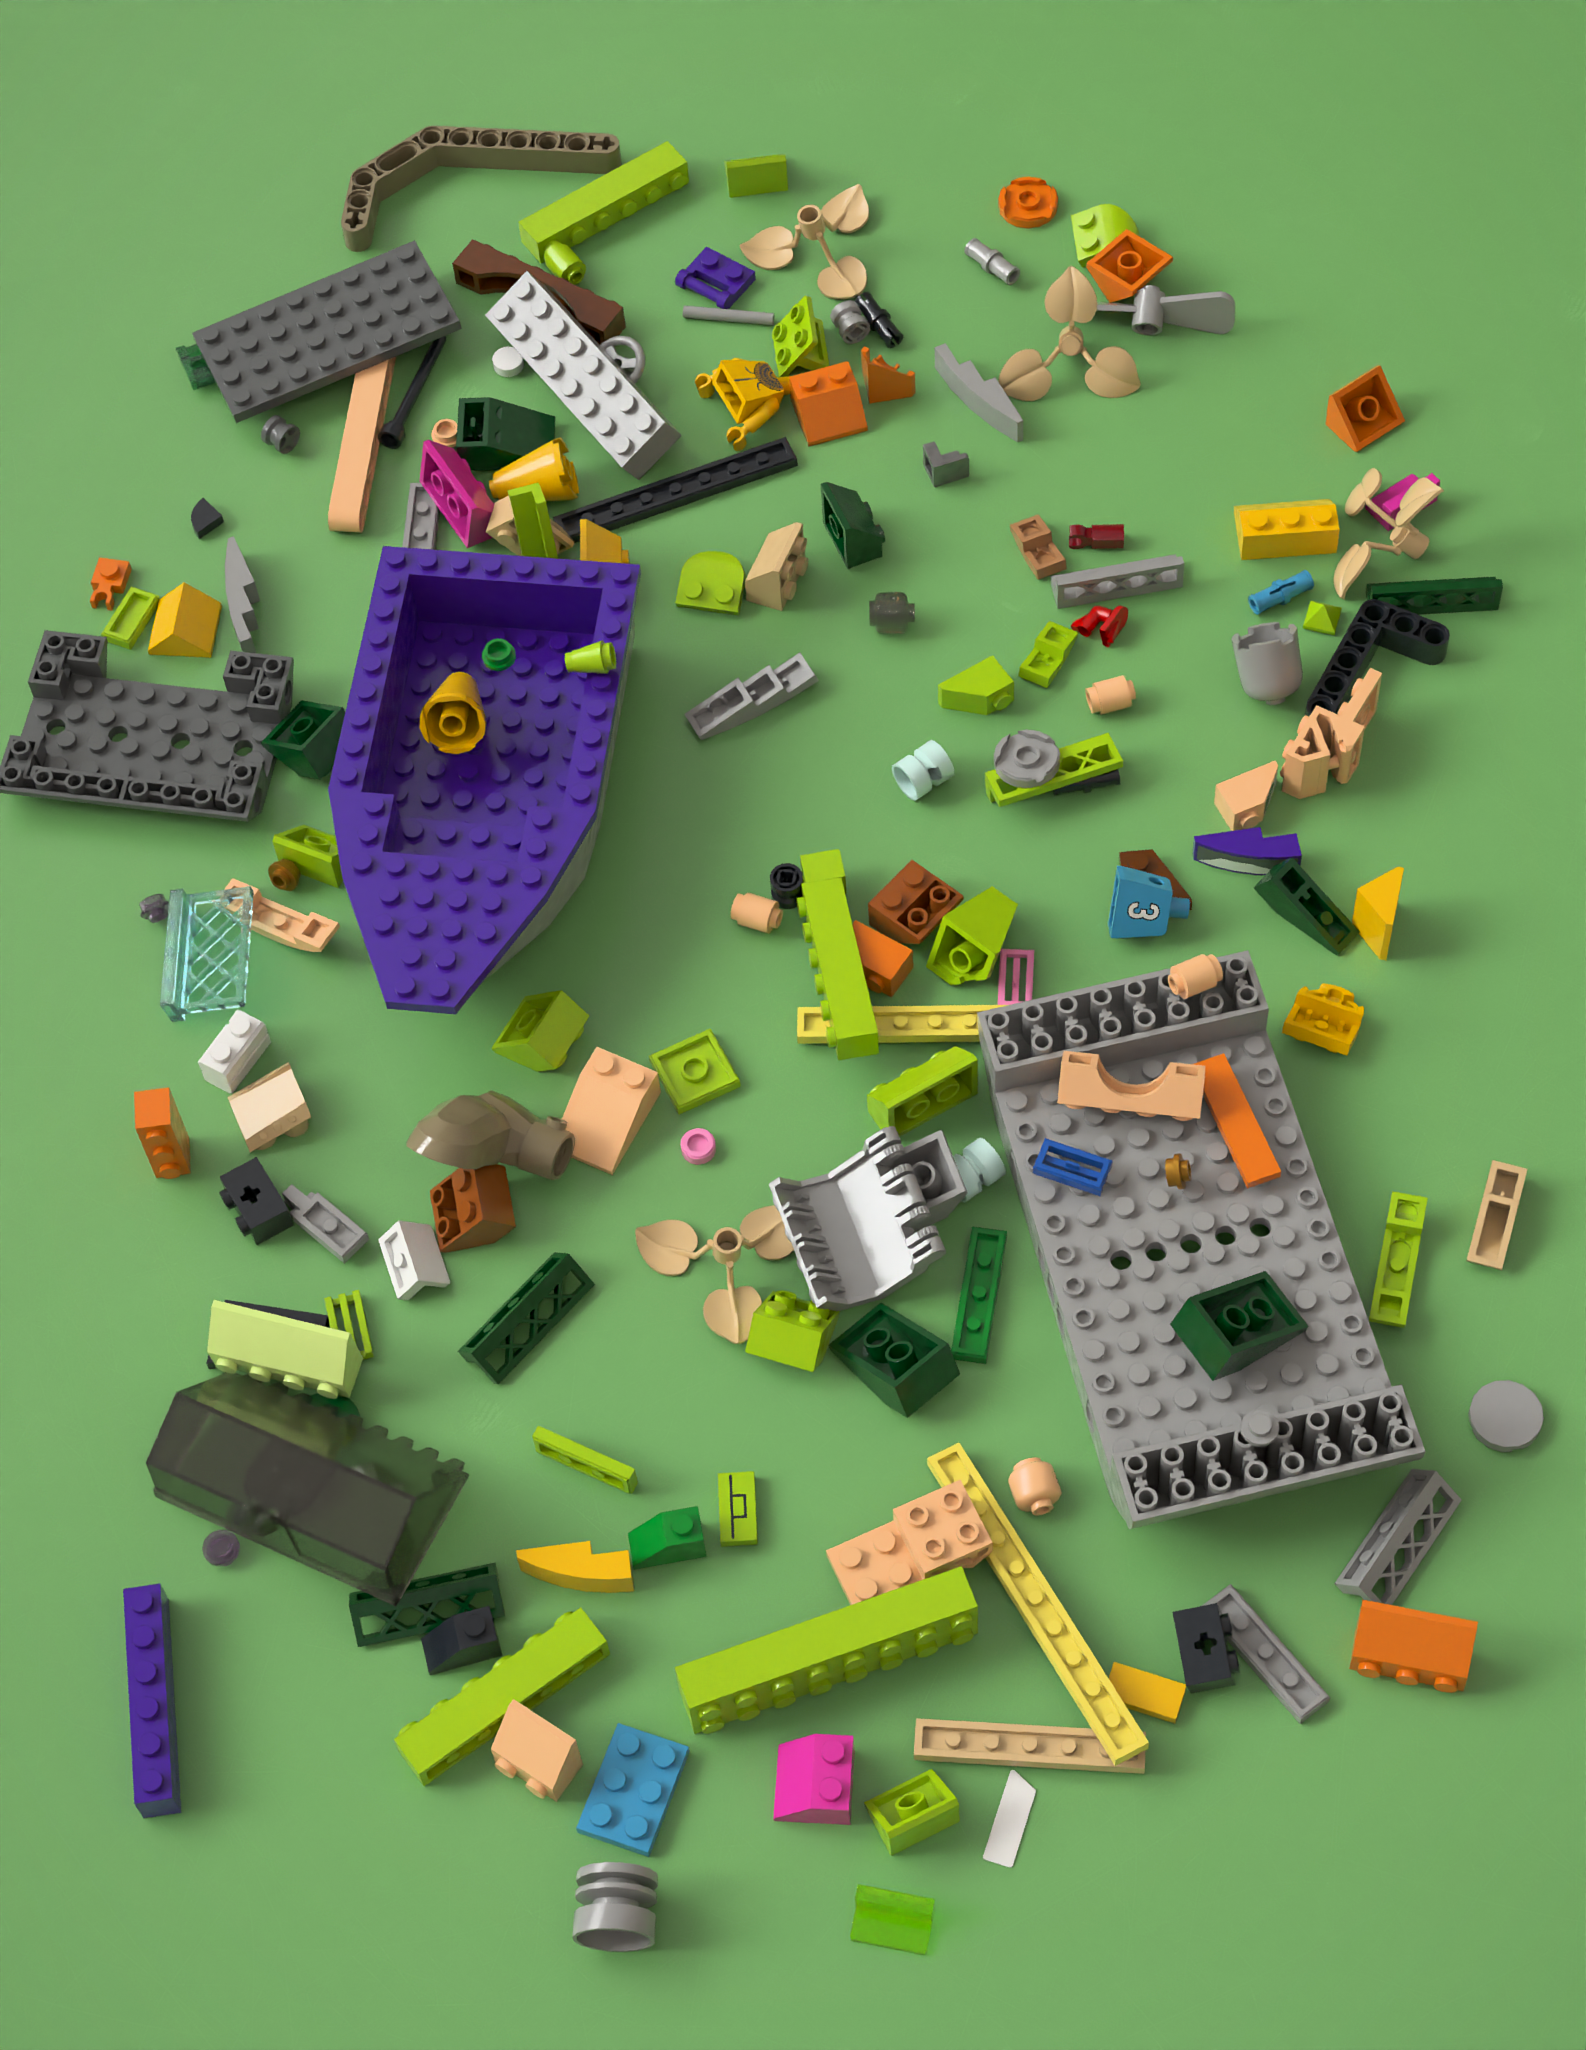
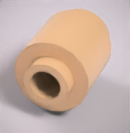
M1123 675L1095 682L1092 684V687L1085 689L1087 703L1092 714L1099 712L1102 715L1131 707L1132 700L1136 699L1133 682L1131 680L1126 681Z
M747 892L745 895L737 894L732 904L730 916L731 919L737 921L738 925L769 934L773 928L778 929L780 926L783 910L779 909L778 901Z
M1204 954L1198 955L1171 967L1170 975H1168L1169 987L1175 995L1179 994L1183 999H1187L1216 987L1217 982L1223 979L1222 967L1213 954L1208 956Z

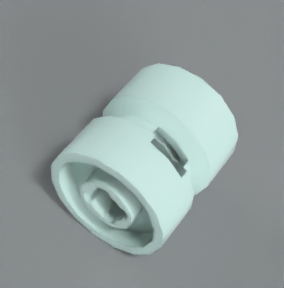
M930 740L916 749L914 756L907 755L892 765V773L905 795L911 800L916 801L932 790V784L938 786L954 775V767L945 750L938 743Z
M978 1138L963 1149V1156L958 1154L953 1156L968 1192L961 1202L965 1203L982 1191V1184L990 1186L1006 1174L1000 1156L983 1138Z

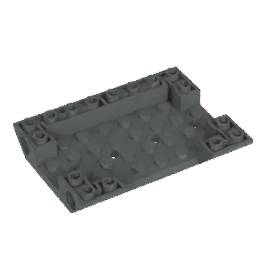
M44 630L28 679L33 700L21 736L10 735L0 765V793L246 822L262 813L277 758L263 748L261 742L291 711L294 671L293 657L230 650L223 674L227 691L106 678L107 637ZM57 726L65 727L64 731L57 735L50 734V731ZM119 733L127 734V737L120 742L112 741V738ZM181 740L190 742L189 745L182 749L174 748V745ZM244 747L253 749L246 756L236 754L238 750Z

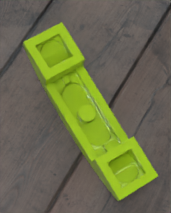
M1392 1191L1369 1316L1370 1322L1405 1328L1427 1197Z

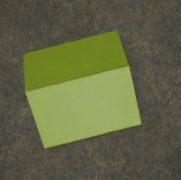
M785 154L724 161L730 198L788 191Z
M301 825L273 836L272 842L278 861L281 859L290 860L298 867L301 875L339 888L343 878L336 836L306 825Z
M933 1769L864 1802L891 1856L960 1822L957 1798Z

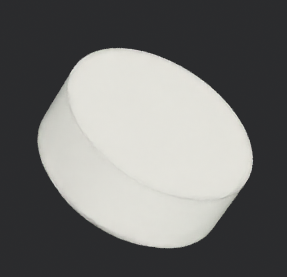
M514 347L500 348L493 355L494 370L500 376H515L524 367L523 357Z

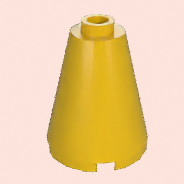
M561 437L553 439L494 472L493 480L489 481L493 498L501 500L508 496L507 490L539 483L546 501L577 499L578 496L576 494L579 493L577 475L573 461L569 462L567 456L563 454L569 452L564 440Z
M455 672L449 675L426 702L420 713L419 728L424 739L428 743L431 742L439 747L438 750L444 753L460 754L472 750L483 738L486 731V717L477 683L471 675L464 672Z

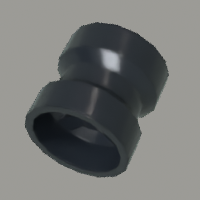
M784 863L776 866L771 871L772 900L779 902V908L793 909L797 907V898L802 897L801 883H803V873L799 867L794 864Z

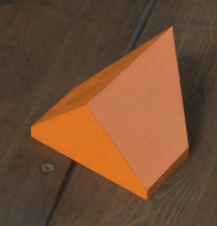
M865 346L862 348V373L869 404L908 398L916 393L915 372L910 370L905 374L896 371L900 365L896 364L895 367L888 365L880 354L870 362V349Z

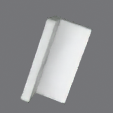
M398 1221L378 1239L397 1299L410 1300L425 1285L445 1288L450 1284L431 1225Z

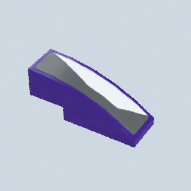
M1261 827L1194 836L1193 859L1211 867L1236 873L1266 875L1275 865L1291 857L1301 866L1302 854L1296 833L1263 838Z

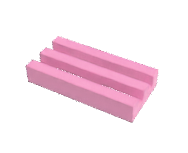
M1001 949L998 1005H1012L1024 1002L1019 1001L1020 958H1027L1025 1001L1032 1000L1034 950ZM1007 957L1013 958L1012 1001H1005Z

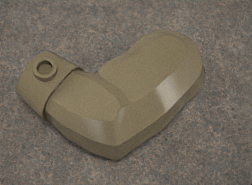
M490 1090L479 1096L460 1095L437 1105L418 1122L409 1136L406 1145L422 1156L454 1167L476 1170L483 1166L503 1163L555 1180L561 1177L570 1162L575 1146V1137L571 1132L565 1130L568 1123L565 1120L553 1116H548L547 1120H540L512 1098Z

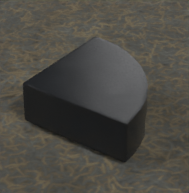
M204 498L193 508L191 523L199 539L224 522L222 515Z

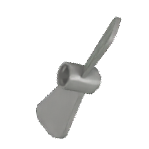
M1146 285L1135 293L1134 304L1097 302V310L1133 312L1132 330L1143 335L1161 333L1163 323L1215 334H1225L1233 328L1235 322V301L1230 294L1223 291L1166 297L1159 287Z

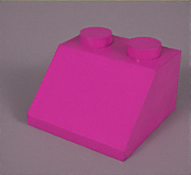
M812 1734L779 1744L774 1821L851 1824L855 1757L854 1737L852 1735Z

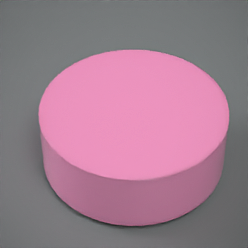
M696 1128L689 1130L681 1139L682 1155L691 1164H705L716 1153L714 1136L705 1129Z

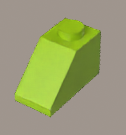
M993 655L938 684V704L941 708L988 715L996 710L1006 708L1014 701V681Z

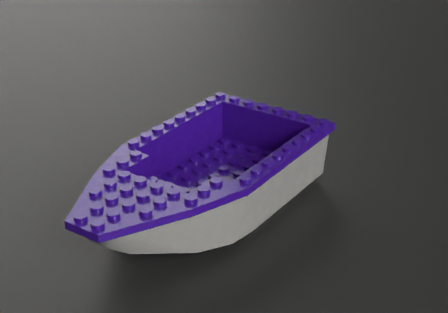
M383 546L328 792L343 882L387 1009L456 1015L480 984L549 927L584 880L600 829L635 638L634 609L641 576L639 564ZM504 639L514 647L516 659L511 667L502 671H494L485 666L482 652L489 641ZM601 640L604 643L611 642L613 644L616 654V669L609 670L608 674L569 673L567 671L565 653ZM455 672L467 673L475 679L486 717V731L483 738L472 750L460 754L444 753L438 750L439 747L431 742L428 743L424 739L419 728L420 713L423 706L445 679Z

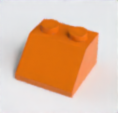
M848 361L789 377L791 403L808 446L868 431L858 384Z

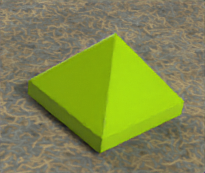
M1310 601L1303 629L1335 635L1342 607Z

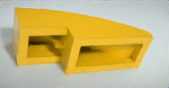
M590 1541L516 1550L520 1570L539 1580L585 1592H634L629 1550L593 1554Z

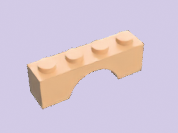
M1063 1051L1057 1103L1065 1104V1106L1072 1109L1095 1107L1108 1113H1118L1123 1110L1136 1112L1144 1117H1154L1160 1114L1172 1116L1180 1121H1189L1193 1118L1200 1119L1206 1066L1170 1062L1165 1071L1155 1080L1145 1084L1134 1085L1123 1083L1112 1077L1104 1068L1099 1054Z

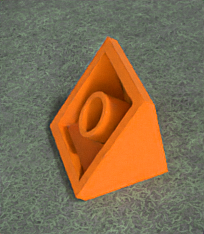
M1126 229L1088 261L1086 268L1109 303L1137 293L1138 290L1173 261V257Z
M1381 365L1375 366L1329 395L1326 425L1354 452H1358L1405 422Z

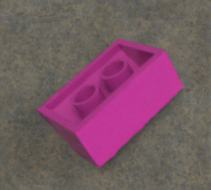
M431 440L424 441L419 480L466 548L493 538L486 533L495 503L493 504L488 497L483 483L475 479L468 462L465 459H461L454 448Z

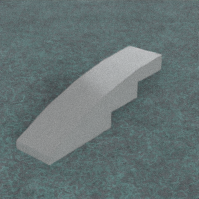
M946 343L934 347L935 369L949 388L969 409L993 428L1017 443L1023 441V419L996 377L984 381L971 360L959 364Z
M233 536L228 538L225 558V586L229 611L242 652L256 653L250 632L259 628L251 604L259 602L260 599L254 579Z
M799 652L776 669L772 670L770 665H768L743 683L739 678H736L685 713V716L699 738L703 740L766 713L793 698L819 680Z

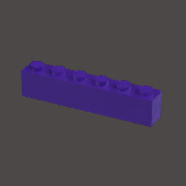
M160 1583L123 1589L134 1804L143 1818L181 1813L169 1599Z

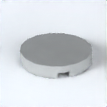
M1020 730L1016 735L1010 737L1009 734L1003 737L996 745L993 756L998 776L1004 782L1021 788H1032L1045 784L1055 776L1060 765L1059 748L1055 745V741L1049 735L1035 730Z
M1510 1380L1494 1381L1482 1386L1473 1396L1468 1412L1469 1422L1476 1438L1488 1448L1500 1452H1512V1450L1520 1448L1522 1450L1530 1446L1538 1437L1544 1419L1542 1405L1535 1393L1523 1384Z

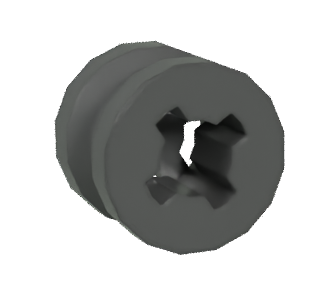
M274 415L267 420L261 431L262 441L268 445H275V449L282 454L292 451L300 438L299 428L293 424H286V420L279 415Z

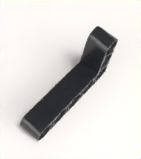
M1377 599L1365 601L1360 606L1308 699L1305 715L1310 716L1316 705L1337 714L1342 703H1348L1355 682L1358 678H1362L1379 646L1424 664L1437 665L1443 662L1447 653L1450 636L1449 630L1441 623Z

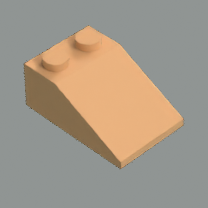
M596 1047L578 1078L562 1117L563 1120L568 1122L565 1130L571 1132L575 1137V1146L571 1158L613 1175L661 1093L658 1072Z

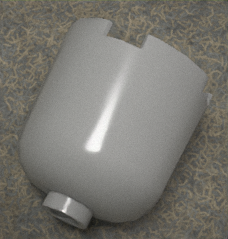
M1279 622L1263 623L1248 627L1247 635L1242 637L1238 633L1233 635L1231 640L1243 690L1250 698L1266 701L1268 705H1276L1284 702L1285 697L1298 690L1303 680L1298 631L1294 624H1289L1288 628H1280Z

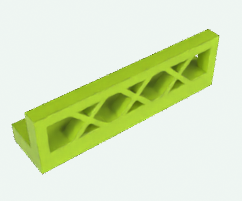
M539 483L507 490L522 556L558 559L547 504Z
M1105 733L1059 748L1060 765L1058 772L1050 781L1041 786L1032 788L1014 787L1004 782L998 776L995 769L985 772L986 794L991 803L996 801L999 807H1003L1122 768L1123 759L1109 733Z

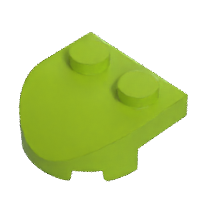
M1101 204L1071 215L1077 258L1082 268L1086 267L1088 261L1126 229L1139 236V230L1132 217L1116 205Z
M705 551L690 557L681 570L675 601L676 606L739 616L746 574L740 561L733 555L720 551Z

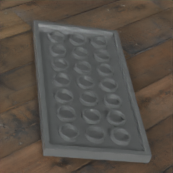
M414 240L197 330L192 335L235 422L238 423L462 328L460 320Z

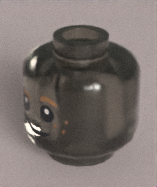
M880 592L876 594L875 599L869 601L870 626H875V630L879 634H903L907 632L909 622H915V603H908V597L904 592Z

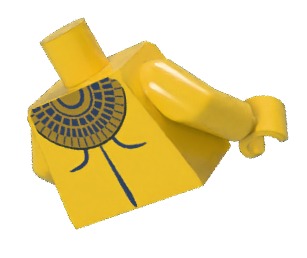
M740 358L721 360L719 367L712 371V375L709 376L706 373L697 375L695 384L701 398L711 397L716 389L736 423L744 424L741 428L737 426L729 428L726 435L728 443L738 438L734 441L733 447L735 451H740L747 444L745 436L749 432L753 434L776 414L783 396L790 394L789 377H776L769 364L765 361H747Z

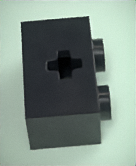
M257 1157L220 1176L224 1190L220 1191L219 1194L228 1210L235 1208L239 1216L235 1218V1221L244 1237L250 1234L256 1245L294 1226L287 1206Z
M1217 1603L1172 1612L1186 1687L1190 1693L1236 1685L1234 1674L1240 1673L1236 1650L1229 1651L1227 1637L1233 1636L1229 1614H1222ZM1211 1640L1213 1644L1211 1654L1205 1655L1202 1651L1205 1648L1204 1641Z

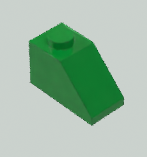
M698 1506L661 1512L628 1533L634 1570L707 1557Z

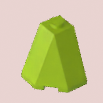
M991 886L944 915L926 967L950 985L962 984L969 980L981 981L988 979L992 974L1018 904Z

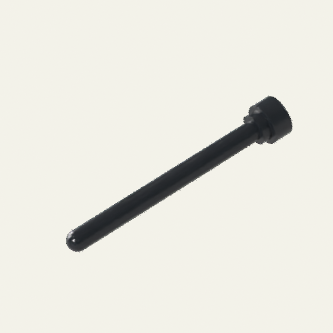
M446 336L432 341L393 420L382 426L378 434V440L385 447L398 449L405 438L404 424L446 342Z

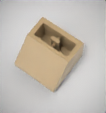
M506 496L495 502L486 533L517 556H522L509 496ZM550 518L557 554H560L572 548L574 541L560 525Z
M796 522L768 534L745 580L747 601L782 611L787 600L793 599L797 587L796 581L799 575L804 576L808 567V558L805 557L807 538H804L802 523Z

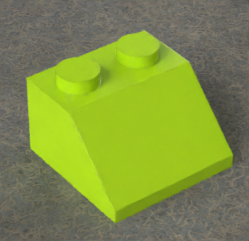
M562 990L525 996L491 1049L495 1053L537 1072L555 1070L565 1062L567 1058L566 1052L572 1043L584 1032L583 1026L589 1015Z

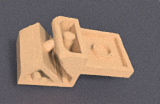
M1370 668L1364 679L1358 678L1351 692V700L1349 703L1343 702L1337 714L1316 705L1310 716L1305 715L1302 718L1297 730L1298 736L1295 741L1291 739L1288 741L1282 754V758L1286 759L1280 771V776L1283 777L1282 792L1298 799L1324 793L1329 769L1333 778L1336 777L1340 784L1347 783L1359 765L1364 730L1377 709L1382 678L1381 672Z
M958 1480L894 1508V1521L826 1550V1555L850 1605L960 1566L962 1568H973L993 1551V1542L962 1481Z

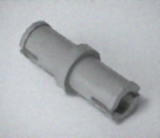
M973 238L967 243L964 250L965 254L981 264L985 272L995 274L1008 285H1012L1017 281L1020 269L1005 260L1000 251L990 249L977 238Z

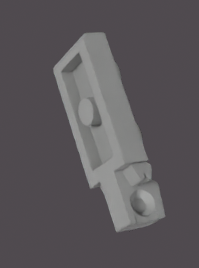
M291 1184L282 1193L285 1199L284 1203L292 1209L290 1215L294 1222L344 1264L369 1240L368 1234L318 1192L316 1194L310 1192L305 1196Z

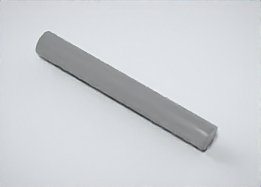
M696 306L683 307V318L774 325V313Z

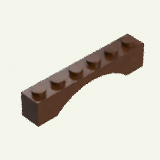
M472 239L452 263L456 284L480 295L506 293L528 271L550 290L599 345L612 337L619 336L626 328L623 306H620L617 302L600 297L589 289H583L571 284L566 279L551 275L537 266H531L522 262L515 256L502 253L488 244H482Z

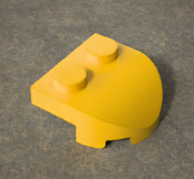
M1323 983L1319 989L1308 990L1305 986L1296 995L1295 1003L1284 1022L1282 1033L1292 1036L1296 1040L1306 1041L1326 1048L1330 1052L1347 1056L1357 1038L1364 1014V1007H1358L1354 1002V994L1342 987Z

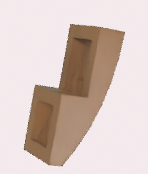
M1039 514L1010 524V531L1015 542L1038 580L1067 569L1066 559L1053 543L1052 532Z

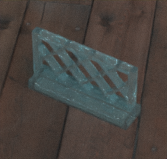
M251 886L186 894L183 888L170 890L160 1006L172 1022L185 1021L186 1014L245 1007L254 895ZM243 898V905L235 913L231 914L225 909L234 899ZM211 903L213 907L200 919L196 915V904ZM222 912L228 919L215 931L208 924ZM236 924L241 928V933L229 943L223 936ZM204 928L212 935L197 947L193 943L194 937ZM219 940L226 948L212 959L206 952ZM234 953L239 957L238 963L227 972L220 965ZM202 957L209 964L195 976L191 973V966ZM217 969L224 976L210 989L203 981ZM230 982L236 985V997L221 998L218 995ZM198 986L207 992L199 1001L188 1002L189 995Z

